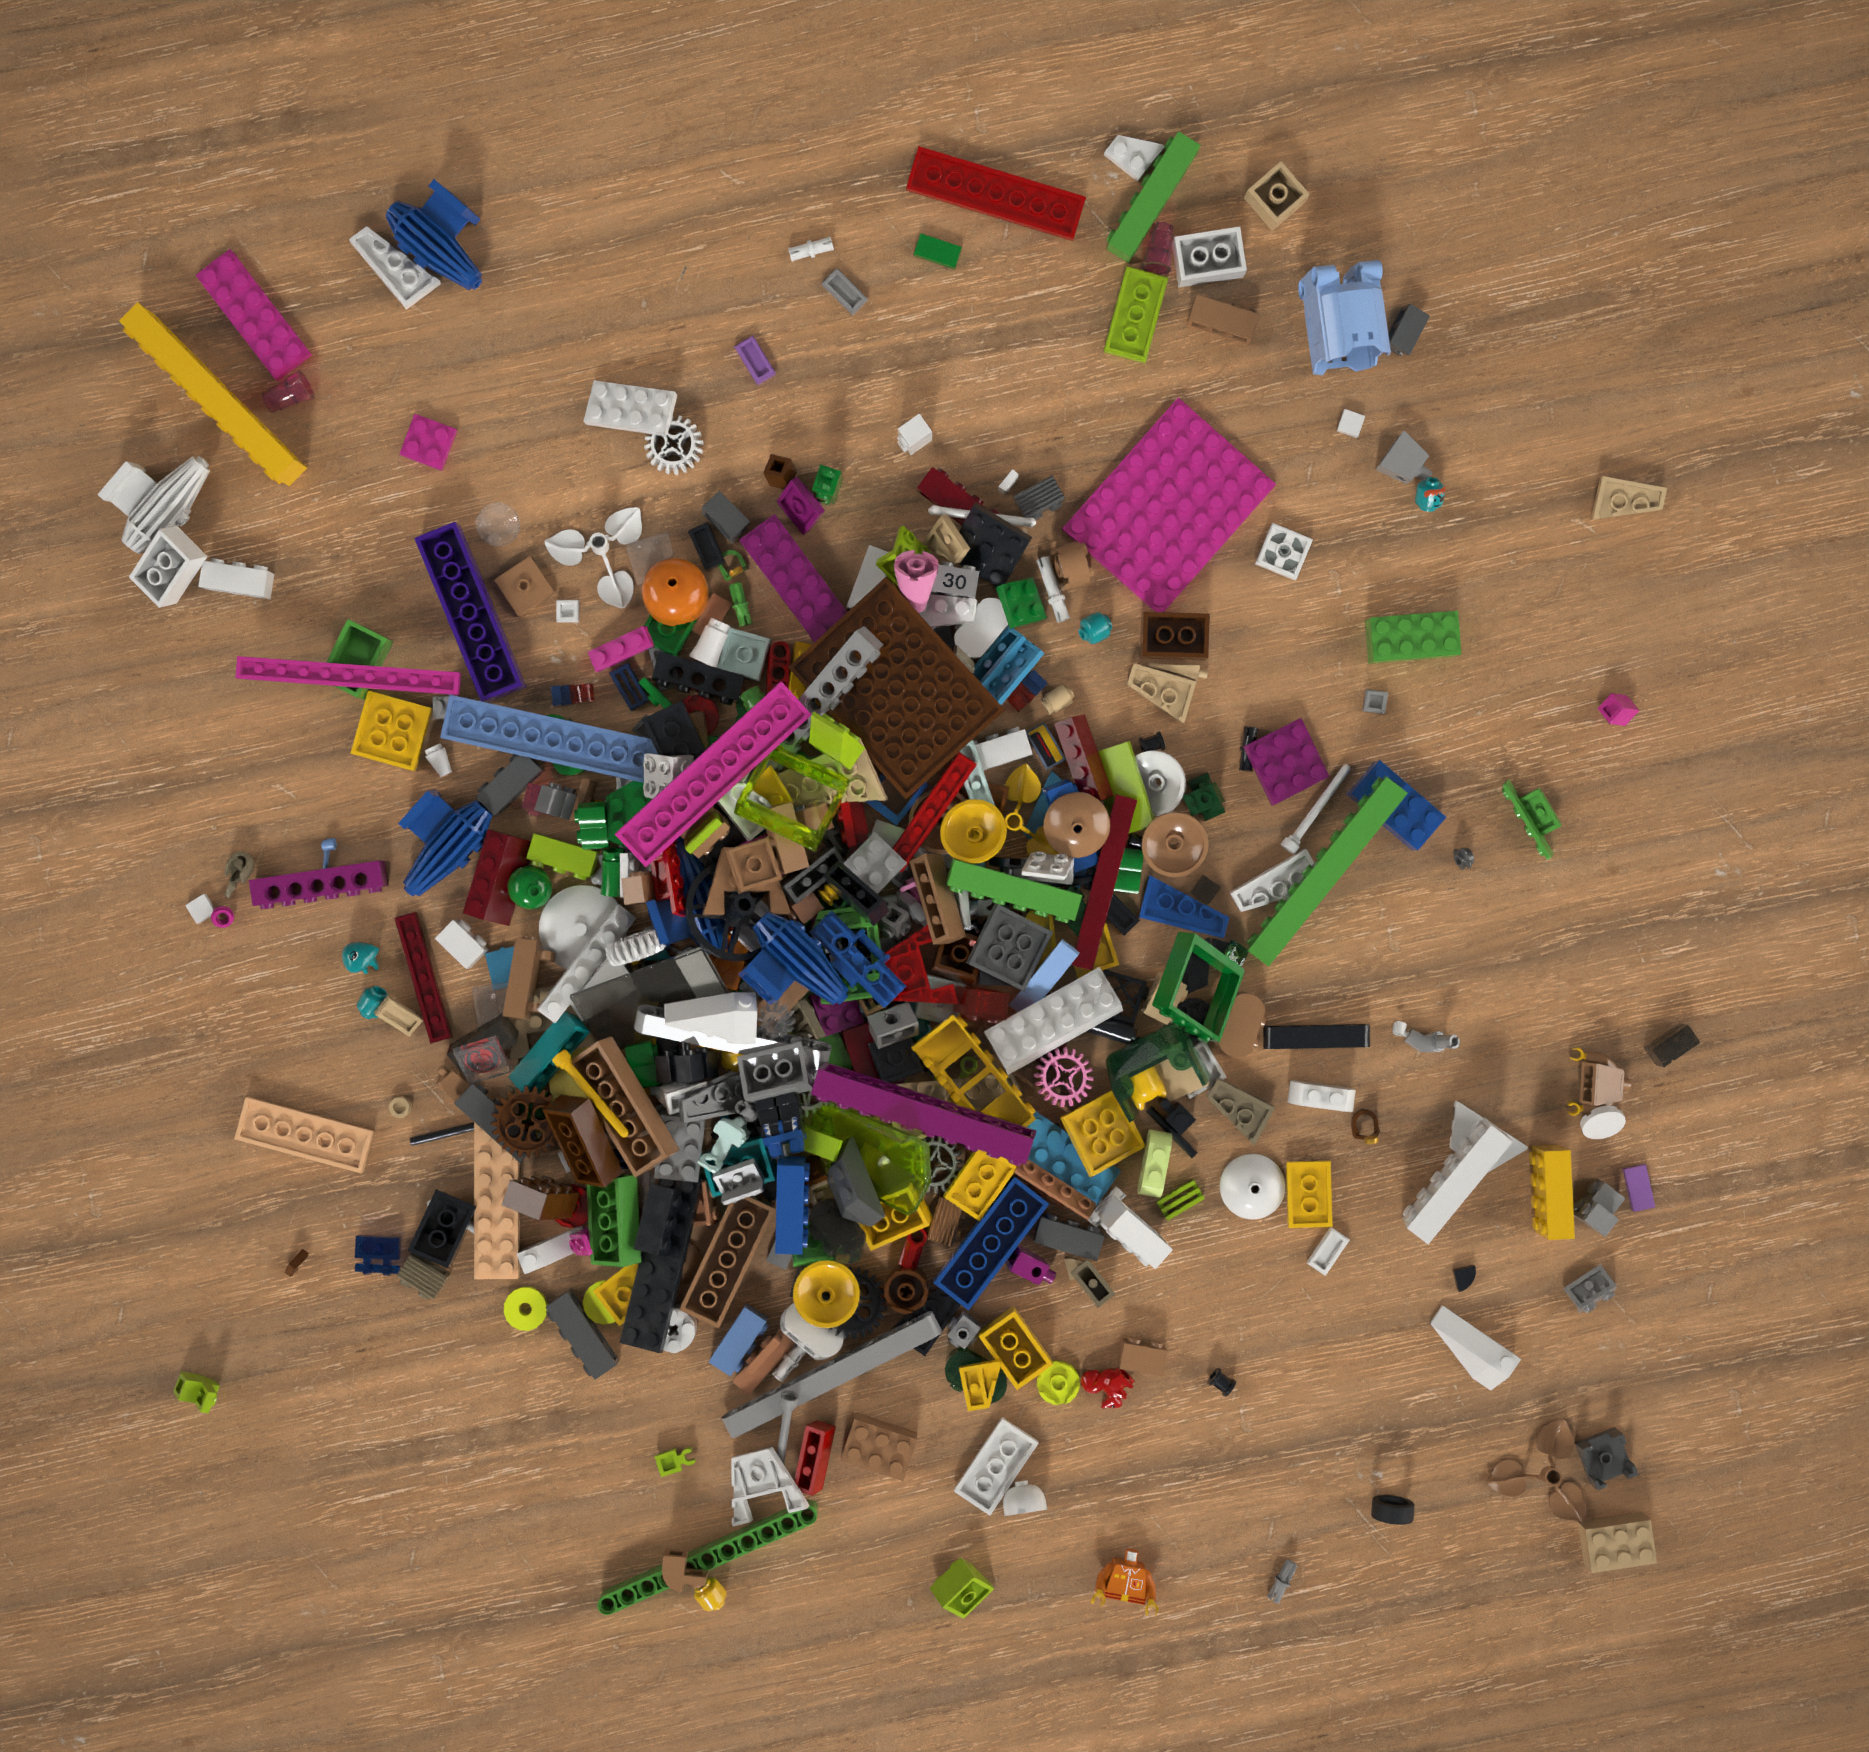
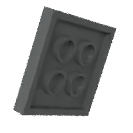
M995 903L966 963L1025 991L1053 932Z

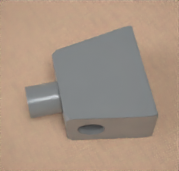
M1405 431L1398 436L1376 467L1377 471L1404 484L1410 483L1414 477L1421 481L1426 480L1433 473L1423 466L1429 457L1428 453Z

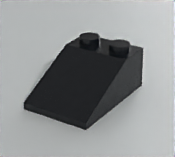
M436 1189L407 1251L446 1268H451L473 1218L476 1206Z

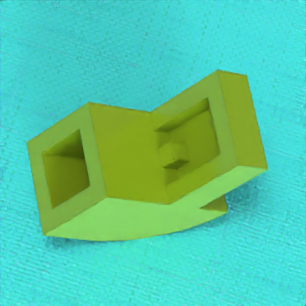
M181 1371L173 1392L179 1401L195 1403L201 1413L209 1414L211 1406H214L216 1403L220 1385L202 1375Z

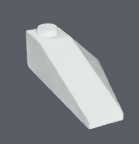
M732 992L664 1004L666 1026L687 1032H700L706 1034L708 1038H721L730 1044H756V992Z
M1441 1305L1430 1322L1469 1375L1489 1390L1494 1389L1508 1379L1521 1360L1513 1352L1443 1305Z

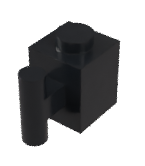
M1159 1098V1105L1167 1112L1163 1118L1182 1135L1196 1119L1179 1102L1173 1106L1166 1098Z

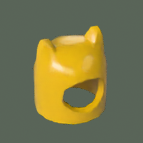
M1151 1060L1139 1063L1120 1075L1132 1101L1141 1111L1144 1109L1145 1103L1155 1097H1167L1166 1089Z

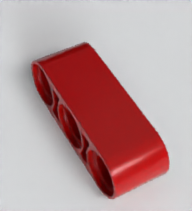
M778 641L769 648L765 695L780 681L788 688V666H790L791 651L786 642ZM774 648H783L784 657H777L774 654ZM775 668L782 670V679L774 678L773 670Z

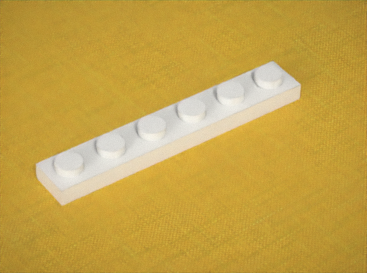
M618 904L536 1010L553 1023H556L607 957L605 947L609 943L621 939L636 917Z

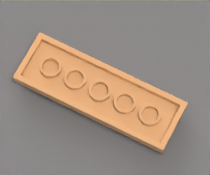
M247 1096L245 1097L234 1139L363 1173L375 1130Z

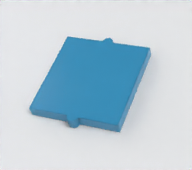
M514 946L509 948L501 947L500 950L485 953L494 990L508 987Z

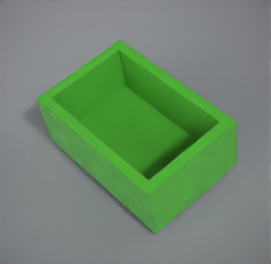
M347 619L326 663L382 667L394 641ZM335 686L363 700L366 699L368 690L370 691L367 688Z

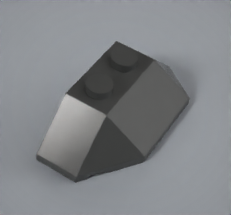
M849 1137L842 1143L836 1162L832 1161L827 1174V1181L841 1216L870 1227L882 1220L886 1215L854 1137Z

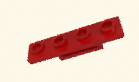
M858 801L840 803L841 808L837 809L839 822L843 821L845 830H841L842 841L847 843L850 856L858 849L857 844L859 842L864 843L867 840L866 835L868 834L864 804Z
M676 839L662 852L663 854L656 857L650 864L656 901L662 902L670 899L672 913L685 917L684 881L680 874V858L677 855Z

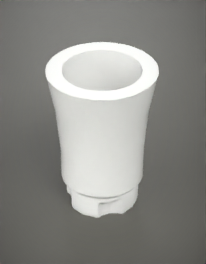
M710 618L708 625L705 626L700 639L689 656L717 668L724 643L728 636L726 633L729 631L730 626Z

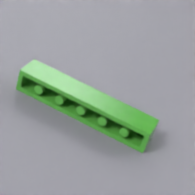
M1179 131L1175 138L1172 136L1169 138L1164 147L1167 149L1163 156L1159 154L1153 164L1155 170L1151 175L1147 173L1142 181L1143 189L1140 194L1136 192L1129 203L1132 205L1128 212L1124 210L1118 220L1120 226L1117 230L1112 229L1106 241L1109 242L1108 251L1127 263L1131 261L1198 154L1200 144Z
M952 858L945 883L947 886H950V891L961 894L963 890L972 892V897L984 899V896L993 898V903L1005 905V902L1014 904L1013 908L1026 911L1027 908L1034 909V914L1043 917L1052 914L1056 916L1055 920L1068 923L1069 920L1075 921L1082 895L1076 892L983 866L965 863Z

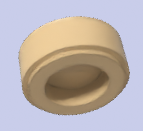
M397 1096L389 1103V1111L396 1118H404L411 1113L412 1102L406 1096Z

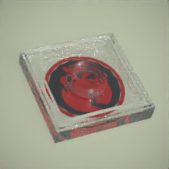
M496 1035L453 1049V1054L469 1085L512 1072L511 1065Z

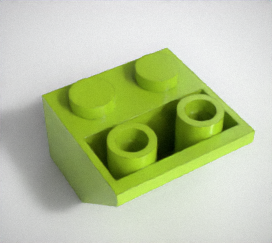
M813 712L811 715L809 743L850 770L865 749L859 743L860 738L850 732V729L845 725L835 723V720L824 713L820 716Z

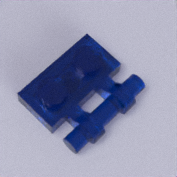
M357 1235L355 1239V1258H363V1264L356 1263L355 1272H363V1275L383 1273V1276L398 1274L400 1266L392 1265V1260H399L401 1258L402 1237ZM372 1259H383V1265L373 1264Z

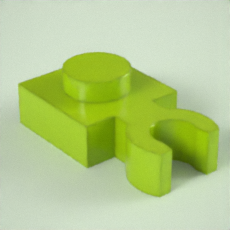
M692 1447L684 1448L682 1453L679 1454L676 1448L655 1454L654 1457L660 1476L664 1477L682 1471V1464L693 1465L696 1462V1458L688 1459L686 1457V1453L692 1452Z

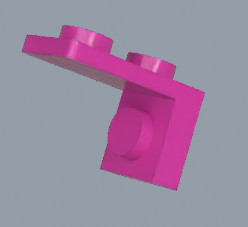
M589 1227L569 1235L571 1239L569 1245L573 1253L576 1252V1255L581 1256L593 1254L590 1247Z

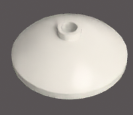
M1152 750L1136 755L1135 759L1153 815L1160 816L1173 811L1181 803L1182 796H1184L1186 791V778L1181 765L1171 755L1162 751ZM1157 778L1162 782L1160 786L1156 784Z
M1244 1154L1233 1159L1225 1167L1220 1178V1194L1228 1209L1237 1216L1245 1219H1261L1273 1213L1281 1204L1285 1194V1179L1277 1164L1268 1157L1260 1154ZM1253 1185L1258 1186L1257 1192L1251 1191Z

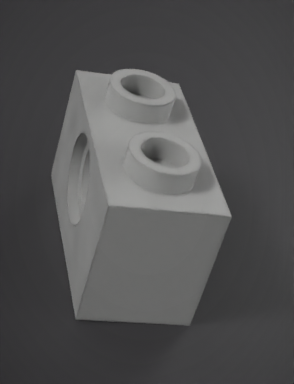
M909 1002L897 1004L892 1008L867 1016L868 1028L878 1049L919 1035L918 1020Z

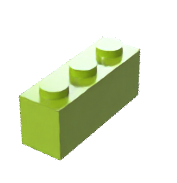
M534 833L526 859L532 860V865L544 868L546 864L553 866L552 871L565 874L566 871L573 872V877L586 880L587 877H592V874H594L600 852L582 849L581 846Z

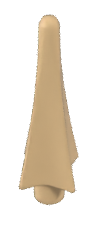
M1148 663L1150 668L1171 672L1198 681V677L1207 679L1208 670L1200 669V665Z

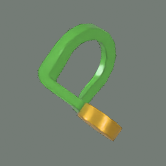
M728 550L722 553L724 558L727 555L737 556L742 567L738 566L731 570L729 574L723 568V565H720L719 569L726 581L749 569L748 563L739 552Z

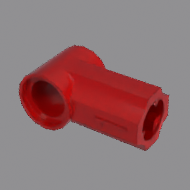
M926 1228L920 1229L924 1235L920 1240L913 1239L911 1234L907 1235L898 1262L899 1265L917 1268L927 1240Z

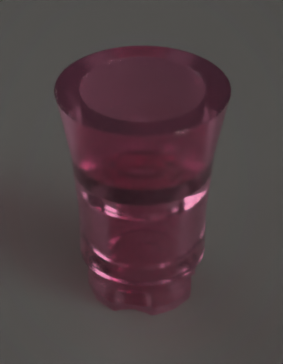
M1166 222L1152 224V231H1150L1146 252L1141 264L1143 270L1155 274L1171 272L1173 225Z
M300 370L262 393L263 402L271 413L278 410L282 411L300 402L315 398L308 379Z

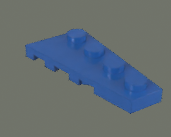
M1151 875L1148 876L1139 918L1220 938L1225 937L1229 921L1228 916Z

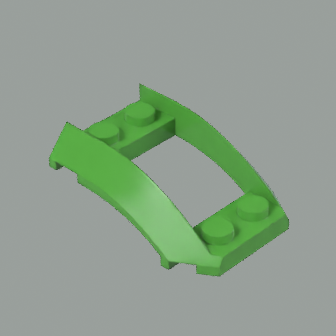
M852 907L819 911L813 928L828 913L833 911L851 931L861 930L862 928L867 929L868 937L881 949L877 924L872 926ZM821 946V948L824 950L823 953L826 956V950L823 946ZM870 952L871 962L874 964L878 959ZM873 970V973L868 974L867 978L870 981H876L880 973L878 970ZM841 978L848 988L846 993L849 995L844 1001L872 997L859 982L856 983L854 988H851L847 984L848 981L845 978ZM821 998V1004L832 1005L828 1001Z

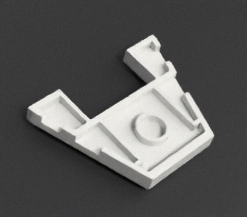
M773 1447L731 1458L732 1486H734V1498L732 1499L734 1517L732 1518V1526L753 1521L747 1500L749 1498L782 1491L788 1513L805 1510L809 1507L807 1500Z

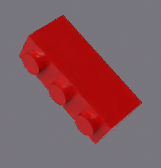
M819 1420L806 1425L794 1479L802 1493L813 1496L823 1490L836 1426Z

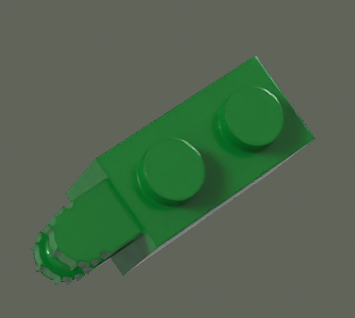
M820 464L812 488L814 497L820 503L825 505L836 503L843 482L842 472Z

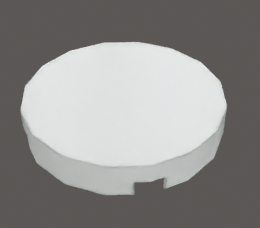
M1601 1106L1593 1109L1589 1116H1583L1580 1127L1587 1138L1604 1139L1618 1133L1624 1127L1626 1120L1621 1109L1618 1110L1615 1106Z

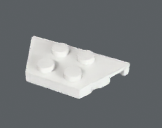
M1455 1101L1449 1148L1457 1152L1460 1141L1464 1137L1468 1138L1473 1132L1472 1127L1478 1120L1482 1121L1484 1118L1460 1102ZM1506 1133L1513 1142L1488 1172L1524 1152L1528 1146Z

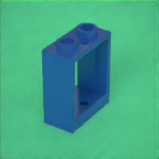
M883 773L879 776L881 784L886 779ZM925 782L917 790L898 816L878 800L866 802L897 826L916 800L928 788L929 784Z

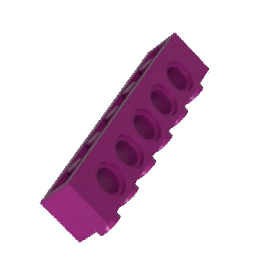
M379 860L249 880L252 906H260V909L263 910L274 908L275 903H282V906L296 905L295 900L303 899L304 903L316 902L317 897L325 896L326 900L339 898L341 893H347V897L361 895V890H369V893L382 892V887H388L385 861ZM361 873H364L367 877L364 885L360 884L358 880ZM340 876L345 880V885L342 888L337 885V879ZM317 880L323 882V889L321 891H318L315 887ZM296 883H299L302 888L298 895L294 892V885ZM275 886H277L280 890V894L277 898H275L272 894V890Z

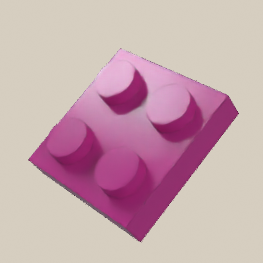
M414 414L399 455L443 471L457 430Z

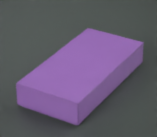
M753 335L734 346L757 386L776 375Z
M1646 1164L1622 1168L1631 1210L1636 1212L1654 1208L1655 1203Z

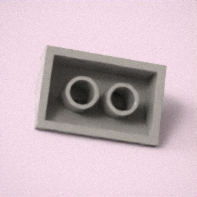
M802 1042L737 1057L744 1100L751 1105L756 1101L768 1098L776 1099L777 1096L793 1092L797 1094L811 1091L813 1088L811 1068Z

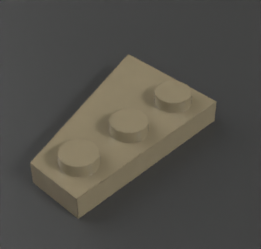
M1219 1077L1215 1078L1206 1095L1253 1145H1255L1275 1109L1274 1105Z

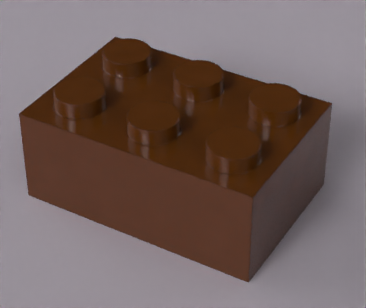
M1143 612L1141 614L1140 659H1208L1210 614Z
M531 1176L530 1179L519 1177V1179L509 1181L502 1206L538 1221L572 1218L579 1192L572 1190L573 1187L571 1185L554 1183V1179L551 1177L542 1176L538 1178Z

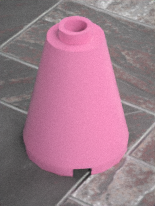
M910 550L896 557L894 571L900 593L920 613L926 608L938 572V560L928 552L922 551V554H915V550Z

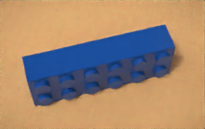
M1011 1176L981 1221L976 1222L932 1282L969 1311L1049 1203L1016 1177Z

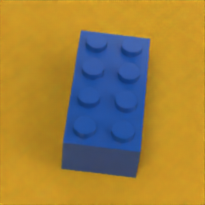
M1381 760L1374 761L1346 795L1358 803L1363 795L1366 794L1368 796L1373 790L1371 785L1378 777L1382 778L1384 775L1404 789L1408 794L1382 826L1410 850L1418 851L1446 819V816Z
M782 1156L778 1158L775 1254L802 1255L803 1247L807 1248L808 1228H804V1225L808 1226L809 1207L804 1205L808 1203L809 1185H805V1181H809L810 1163H805L806 1156Z

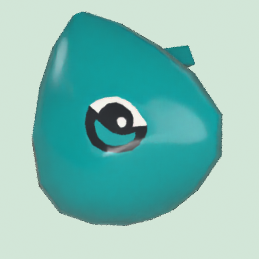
M365 942L347 944L342 951V961L345 968L350 973L363 971L364 974L368 973V966H373L375 970L379 969V963L375 959L379 948Z

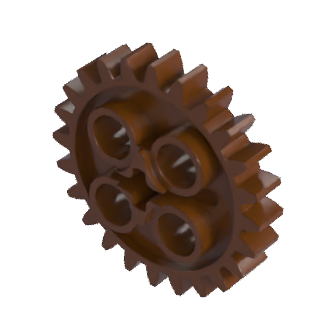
M527 1085L524 1086V1090L521 1092L518 1087H515V1094L508 1090L507 1099L500 1097L502 1105H494L499 1111L491 1113V1116L497 1118L495 1121L490 1122L492 1126H497L492 1131V1134H499L496 1142L504 1141L501 1148L504 1150L509 1146L510 1155L517 1150L518 1157H521L523 1152H526L527 1157L530 1158L533 1151L539 1156V1149L541 1148L543 1151L548 1152L547 1144L555 1146L552 1141L555 1136L546 1116L543 1118L535 1116V1111L540 1107L545 1108L551 1103L553 1098L552 1094L544 1096L546 1091L544 1088L538 1093L535 1085L532 1091H529ZM533 1102V1108L530 1113V1119L533 1123L528 1124L526 1138L522 1141L521 1137L525 1128L522 1119L526 1120L529 1103ZM517 1103L525 1105L524 1111L520 1114L513 1112V1106ZM511 1125H518L520 1127L517 1135H509L507 1133ZM534 1129L542 1131L541 1137L537 1140L530 1138V1132Z

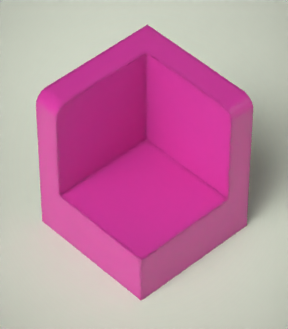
M1611 693L1597 708L1609 724L1626 726L1639 712V709L1627 695Z

